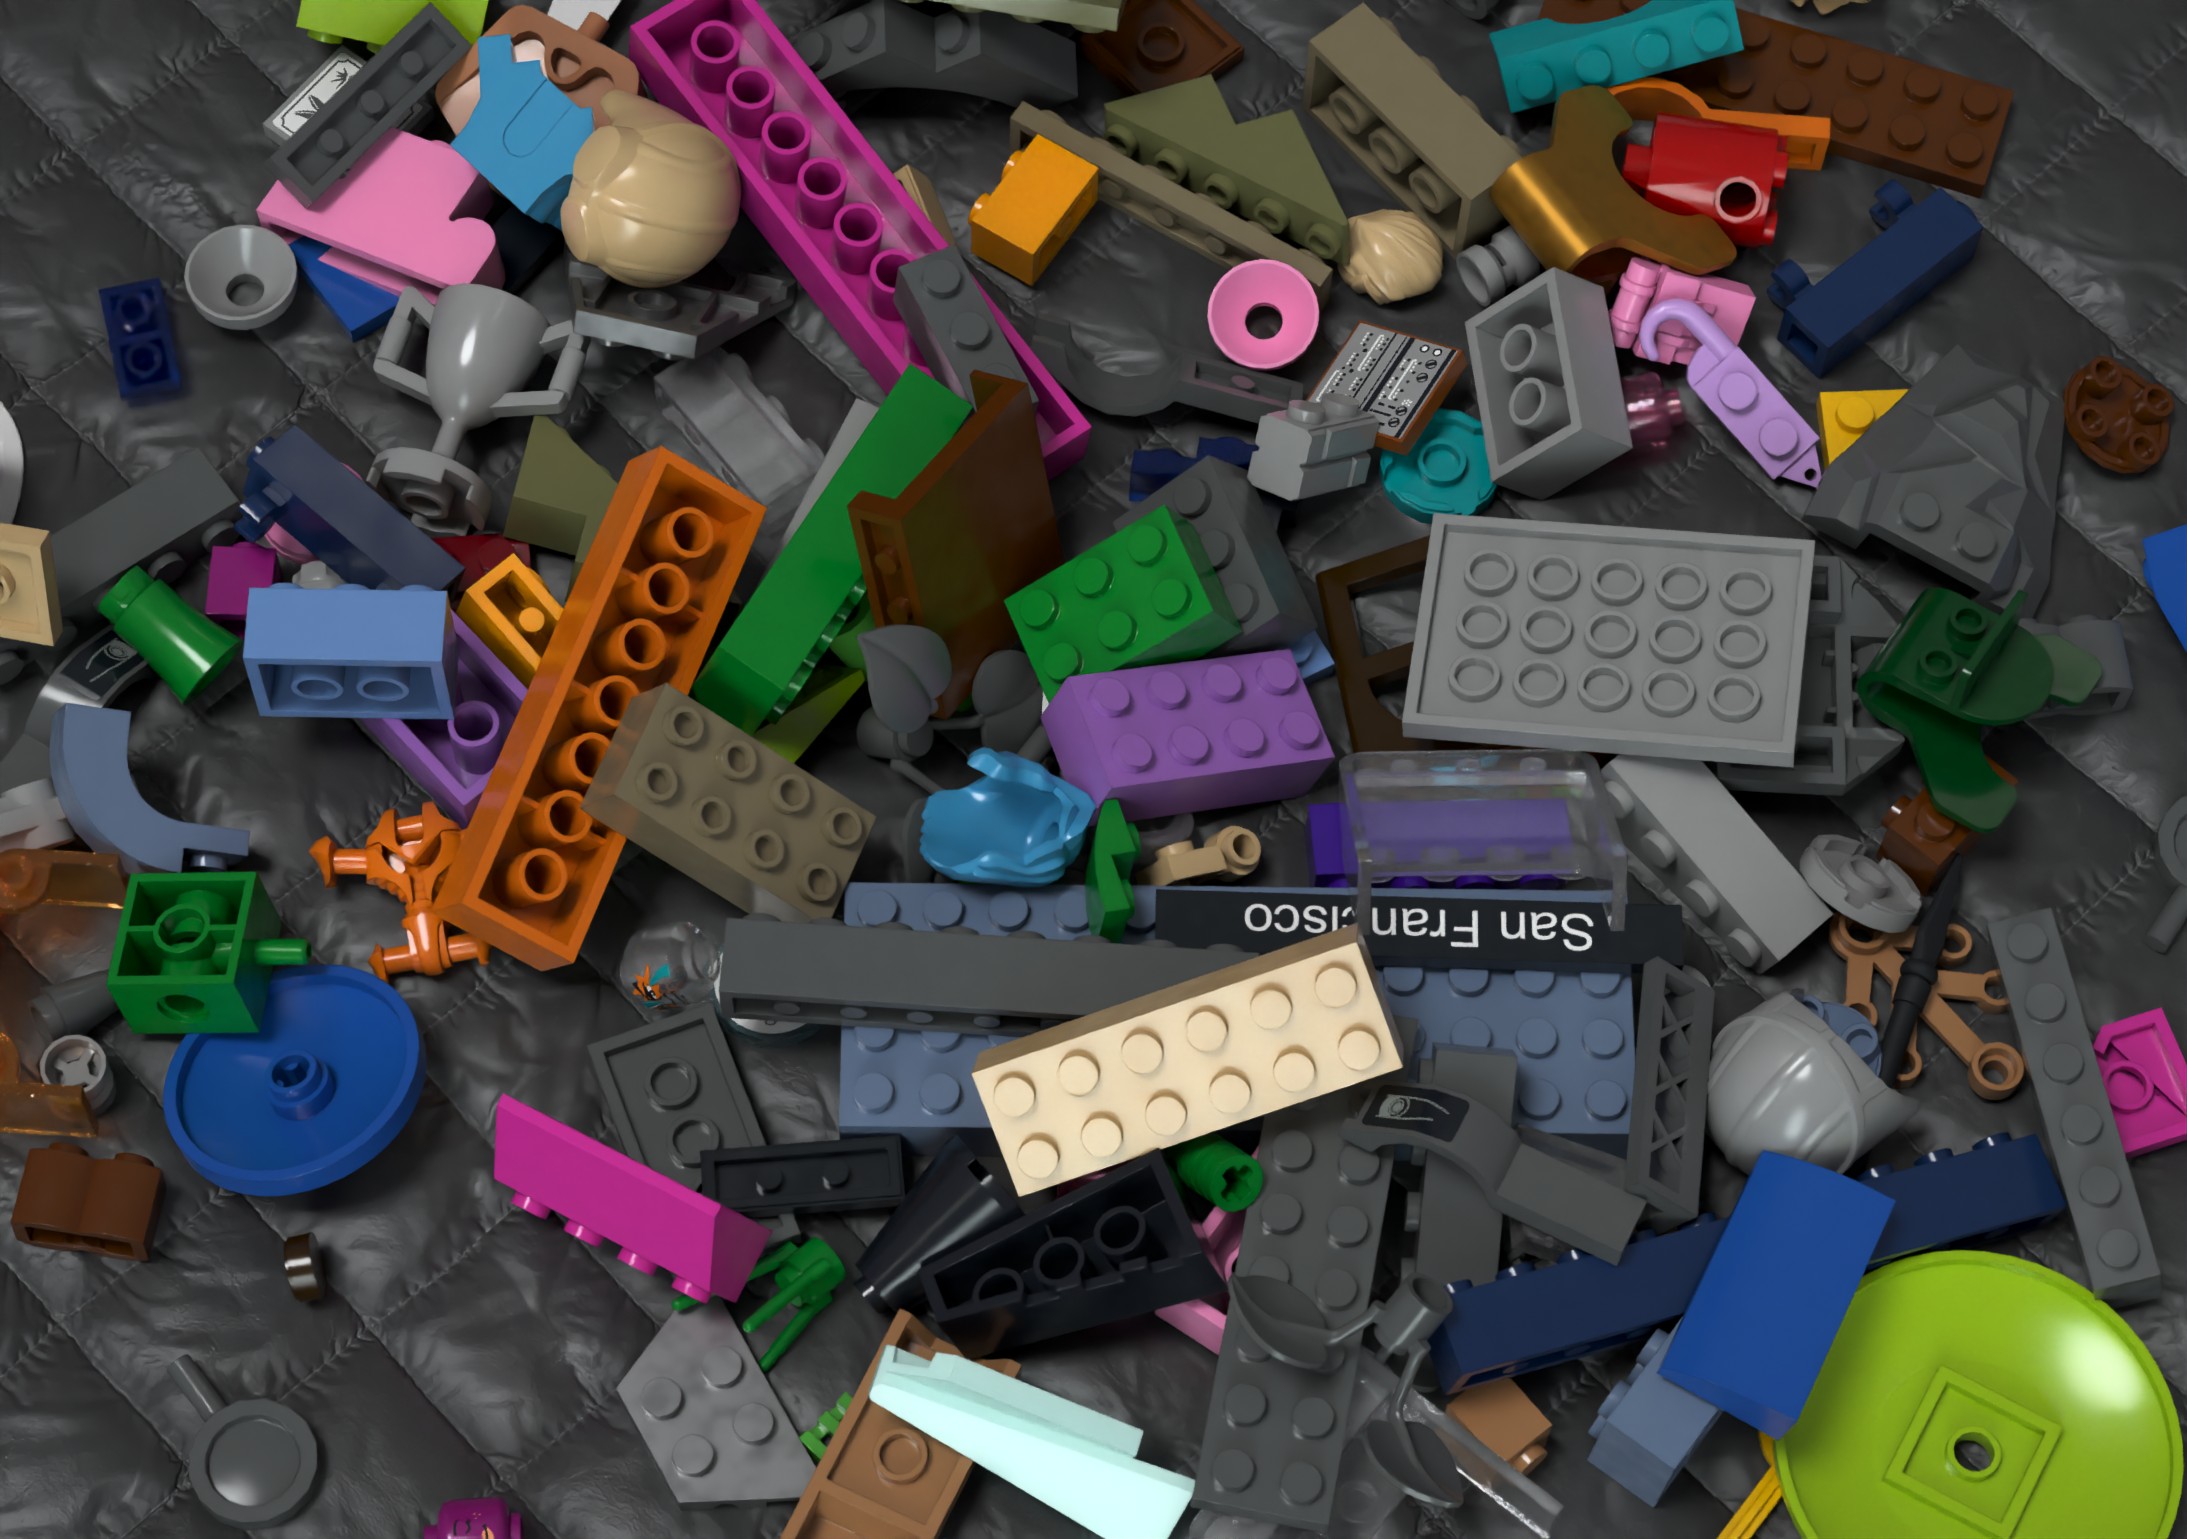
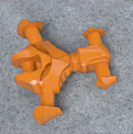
M434 801L423 802L422 814L400 818L396 808L385 810L378 826L367 837L365 849H338L337 844L326 835L316 840L308 851L309 855L319 866L323 875L325 889L336 886L338 874H366V884L376 885L384 890L387 889L391 895H397L400 902H406L404 908L407 914L402 919L401 925L408 934L409 944L383 949L380 945L376 944L374 952L368 959V963L375 972L376 977L389 985L390 974L415 970L416 973L435 976L444 973L446 968L453 967V962L478 958L481 967L490 963L491 944L470 933L450 936L449 927L451 923L431 913L467 828L461 830L459 823L442 816Z

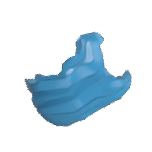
M987 747L972 752L967 761L969 766L985 773L984 777L959 790L936 791L927 798L922 813L924 823L920 829L923 835L919 840L921 843L919 849L920 853L924 856V860L934 869L953 880L1011 885L1024 888L1042 887L1064 875L1065 868L1074 862L1084 845L1086 832L1096 808V804L1089 794L1065 780L1050 774L1041 764L1029 761L1012 752H995Z

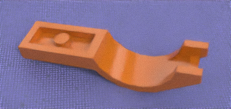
M1643 77L1605 88L1614 95L1632 120L1654 121L1657 111L1777 129L1779 135L1788 136L1786 152H1789L1787 168L1821 171L1830 140V118L1709 109L1701 97L1681 84L1655 77Z

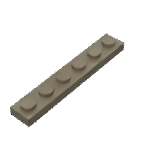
M1022 101L1010 117L1011 152L1014 153L1017 150L1024 152L1036 135L1039 134L1099 167V200L1228 270L1244 262L1258 259L1276 260L1288 264L1302 273L1311 284L1317 296L1319 314L1329 301L1333 268L1325 265L1323 260L1313 252L1306 249H1296L1275 238L1263 225L1254 221H1244L1227 212L1208 195L1192 193L1170 181L1166 174L1151 165L1142 166L1120 154L1108 141L1098 137L1091 138L1070 127L1063 118L1050 110H1039Z

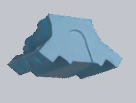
M511 34L479 37L480 99L468 123L452 141L450 146L524 214L529 215L542 224L544 222L552 224L562 231L560 210L563 201L568 197L573 179V164L576 154L587 138L597 130L592 107L580 108L543 75L540 60L517 62Z

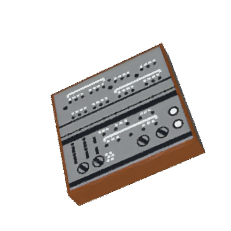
M1359 320L1306 401L1320 403L1325 393H1338L1355 398L1359 401L1358 409L1375 415V418L1379 421L1374 446L1407 456L1468 363L1461 349Z

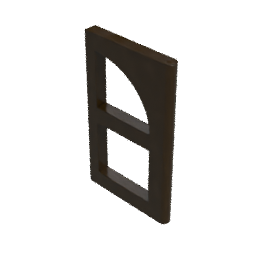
M1430 535L1322 571L1315 576L1361 790L1366 792L1509 747V745L1403 737L1402 720L1386 711L1379 704L1375 696L1374 687L1409 676L1414 641L1366 657L1352 594L1425 570Z

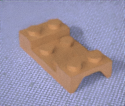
M901 1308L899 1309L780 1539H938L976 1462L891 1413L869 1398V1389L885 1345L896 1346L929 1361H932L936 1352L958 1355L965 1358L956 1346L937 1338L913 1314ZM980 1357L969 1359L972 1362L1021 1381L1022 1365L1011 1359L984 1360Z

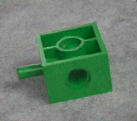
M257 872L134 873L130 875L106 986L133 1034L260 1033L273 965L308 964L312 957V946L307 939H279L282 921Z

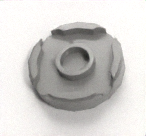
M1837 834L1818 835L1814 838L1799 859L1800 872L1807 884L1826 903L1843 915L1869 928L1887 933L1904 932L1912 925L1922 905L1921 893L1913 880L1896 863L1882 857L1879 864L1864 856L1868 848L1855 839Z

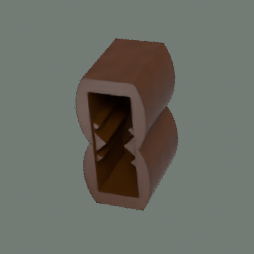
M57 1142L50 1144L48 1149L33 1148L29 1150L10 1222L18 1241L57 1250H83L99 1256L120 1260L149 1261L167 1188L162 1169L154 1167V1163L150 1159L134 1153H118L114 1159H94L88 1157L89 1154L85 1149L69 1143Z

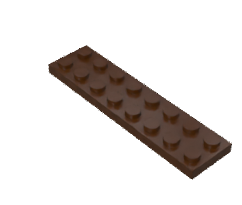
M1545 0L1538 20L1548 18L1566 24L1599 22L1632 12L1651 0ZM1738 8L1735 9L1744 50L1647 76L1681 84L1701 97L1709 109L1830 118V140L1827 153L1979 199L1981 198L2014 95L2013 90Z

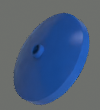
M331 964L305 965L279 970L271 974L260 1033L186 1034L172 1058L165 1078L163 1091L165 1120L173 1139L187 1162L201 1176L217 1186L229 1191L254 1196H283L310 1191L335 1182L361 1168L386 1148L402 1130L418 1103L426 1078L427 1054L424 1038L405 1000L393 987L373 974L356 968Z

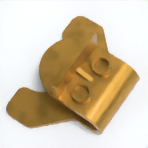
M1589 85L1565 91L1560 95L1555 103L1549 148L1524 156L1499 176L1490 191V199L1546 271L1555 267L1604 287L1605 298L1618 278L1623 273H1626L1630 260L1633 257L1641 258V255L1693 275H1703L1729 266L1735 259L1737 250L1732 241L1711 217L1703 214L1684 216L1664 211L1647 202L1625 182L1615 165L1612 145L1616 138L1629 132L1633 125L1632 118L1611 92L1601 86Z

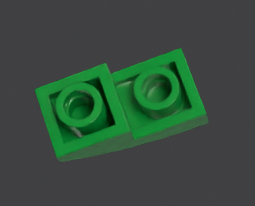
M1117 799L1104 801L1098 819L1086 871L1085 900L1091 935L1102 936L1109 939L1112 943L1121 944L1127 919L1133 918L1135 912L1134 895L1128 880L1133 862L1138 861L1140 858L1141 849L1137 829L1132 822L1126 823Z

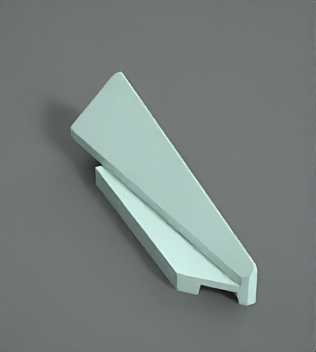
M885 1345L883 1347L869 1389L871 1401L1104 1539H1168L1192 1498L1195 1485L1194 1479L1133 1458L1137 1455L1144 1432L1141 1429L958 1355L936 1352L932 1361H929L893 1345Z

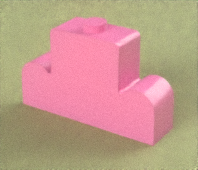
M390 127L357 159L344 178H338L307 208L277 180L256 209L261 227L276 233L288 245L302 236H307L333 246L317 260L400 297L405 287L413 286L435 306L441 290L450 285L469 283L502 289L506 280L505 268L495 233L491 226L483 221L494 204L488 180L452 146L440 140L429 141Z

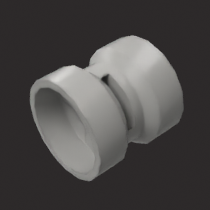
M1511 225L1492 235L1490 244L1484 247L1475 244L1457 254L1456 258L1457 270L1465 288L1476 302L1485 307L1503 298L1506 289L1510 286L1522 287L1538 277L1541 272L1539 260Z
M79 1034L68 1035L54 1041L44 1051L40 1061V1075L48 1089L51 1100L60 1113L67 1118L87 1120L103 1114L109 1108L116 1095V1080L109 1067L105 1053L96 1041ZM85 1084L88 1085L87 1087H85V1088H83V1089H79V1090H75V1089H74L75 1087H81V1086H83V1085H85Z

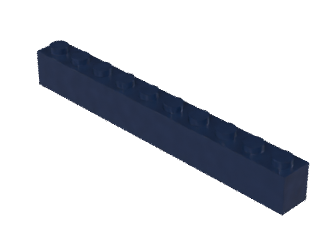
M1999 1133L1977 1142L1972 1146L1973 1151L1954 1156L1950 1148L1940 1149L1917 1159L1914 1162L1915 1167L1895 1172L1892 1164H1886L1872 1168L1857 1176L1856 1181L1896 1200L1863 1276L1884 1265L1907 1257L1939 1251L1967 1250L2045 1227L2067 1205L2037 1134L2012 1140L2009 1133ZM1715 1213L1701 1214L1680 1224L1677 1227V1232L1657 1237L1654 1229L1633 1233L1617 1266L1577 1248L1558 1257L1556 1265L1535 1270L1533 1263L1527 1262L1499 1272L1494 1277L1496 1280L1494 1282L1473 1287L1470 1279H1464L1443 1286L1452 1299L1453 1310L1427 1341L1431 1346L1429 1354L1444 1395L1649 1339L1658 1328H1661L1666 1333H1670L1684 1315L1729 1217L1717 1220Z

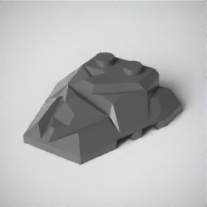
M1957 344L1914 384L1883 416H1880L1865 433L1825 469L1801 521L1853 549H1856L1872 533L1974 588L1970 600L1998 615L2003 613L2020 589L2028 594L2021 618H2033L2050 580L2058 478L2065 420V401Z

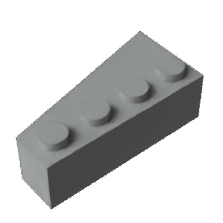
M1619 754L1573 795L1725 942L1727 949L1738 962L1744 966L1751 967L1758 975L1784 958L1834 914L1702 760Z

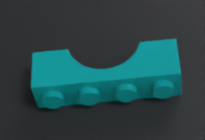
M1651 0L1632 12L1604 21L1566 24L1543 18L1489 33L1501 86L1511 113L1555 102L1565 91L1589 85L1606 88L1744 50L1734 0Z

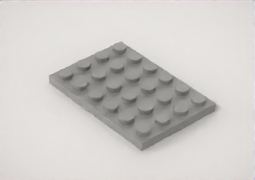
M1434 513L1402 718L1403 737L1794 768L1816 540Z

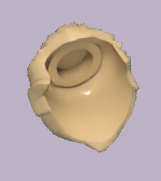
M1381 209L1348 219L1349 264L1341 265L1337 263L1344 282L1359 295L1367 292L1379 305L1388 304L1429 292L1442 277V242L1432 228L1414 212Z

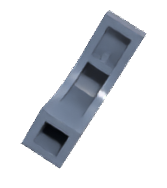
M65 703L52 715L49 759L56 795L68 821L75 831L104 860L129 874L181 873L182 861H188L187 869L189 871L199 873L227 872V867H233L248 856L250 831L177 821L159 813L141 797L131 779L127 761L130 711Z

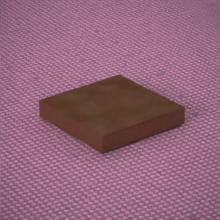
M1128 0L1117 31L1085 32L1077 38V50L1126 97L1212 74L1214 81H1216L1244 60L1245 48L1194 0Z

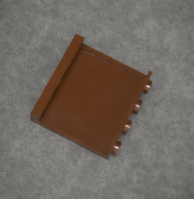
M975 369L969 376L977 412L896 499L861 490L847 505L875 627L906 624L928 628L938 634L947 646L952 664V676L946 690L935 698L939 705L938 711L930 714V716L947 720L972 692L973 681L980 664L994 652L1010 649L1020 638L1003 600L1065 564L1029 385L1026 382Z

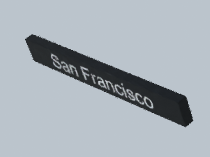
M1156 889L1155 939L1173 942L1179 948L1206 949L1214 944H1232L1241 947L1245 952H1255L1261 956L1359 923L1373 964L1378 966L1643 973L1644 963L1657 956L1680 970L1684 966L1682 905Z

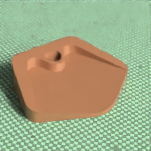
M518 5L508 10L482 36L511 34L517 62L540 60L543 75L580 108L592 107L597 129L599 127L611 126L609 117L603 112L600 105L602 96L608 91L615 89L623 90L648 99L635 64L629 58L599 43L610 27V24L605 18L595 12H590L579 29L575 30L534 7ZM478 41L441 77L436 86L435 97L437 104L456 137L468 123L480 99ZM488 181L491 190H493L502 198L508 199L491 182Z

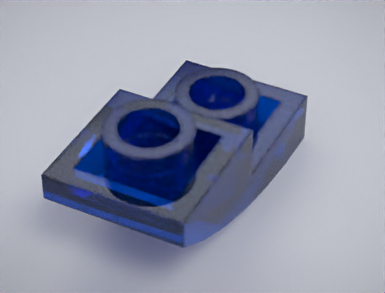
M160 278L100 289L99 295L121 400L126 401L183 389Z
M1200 437L1196 458L1183 457L1179 453L1168 449H1155L1150 452L1134 449L1130 474L1129 501L1142 502L1207 455L1249 470L1253 451H1258L1259 447L1247 444L1235 437H1219L1216 439Z

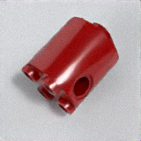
M1657 111L1650 145L1627 143L1621 176L1637 194H1641L1643 199L1664 211L1684 216L1703 214L1711 217L1736 246L1758 249L1759 244L1772 246L1778 210H1775L1777 193H1772L1771 188H1783L1789 158V152H1786L1788 136L1779 135L1778 130L1773 128ZM1734 182L1745 183L1742 186H1731L1729 184Z

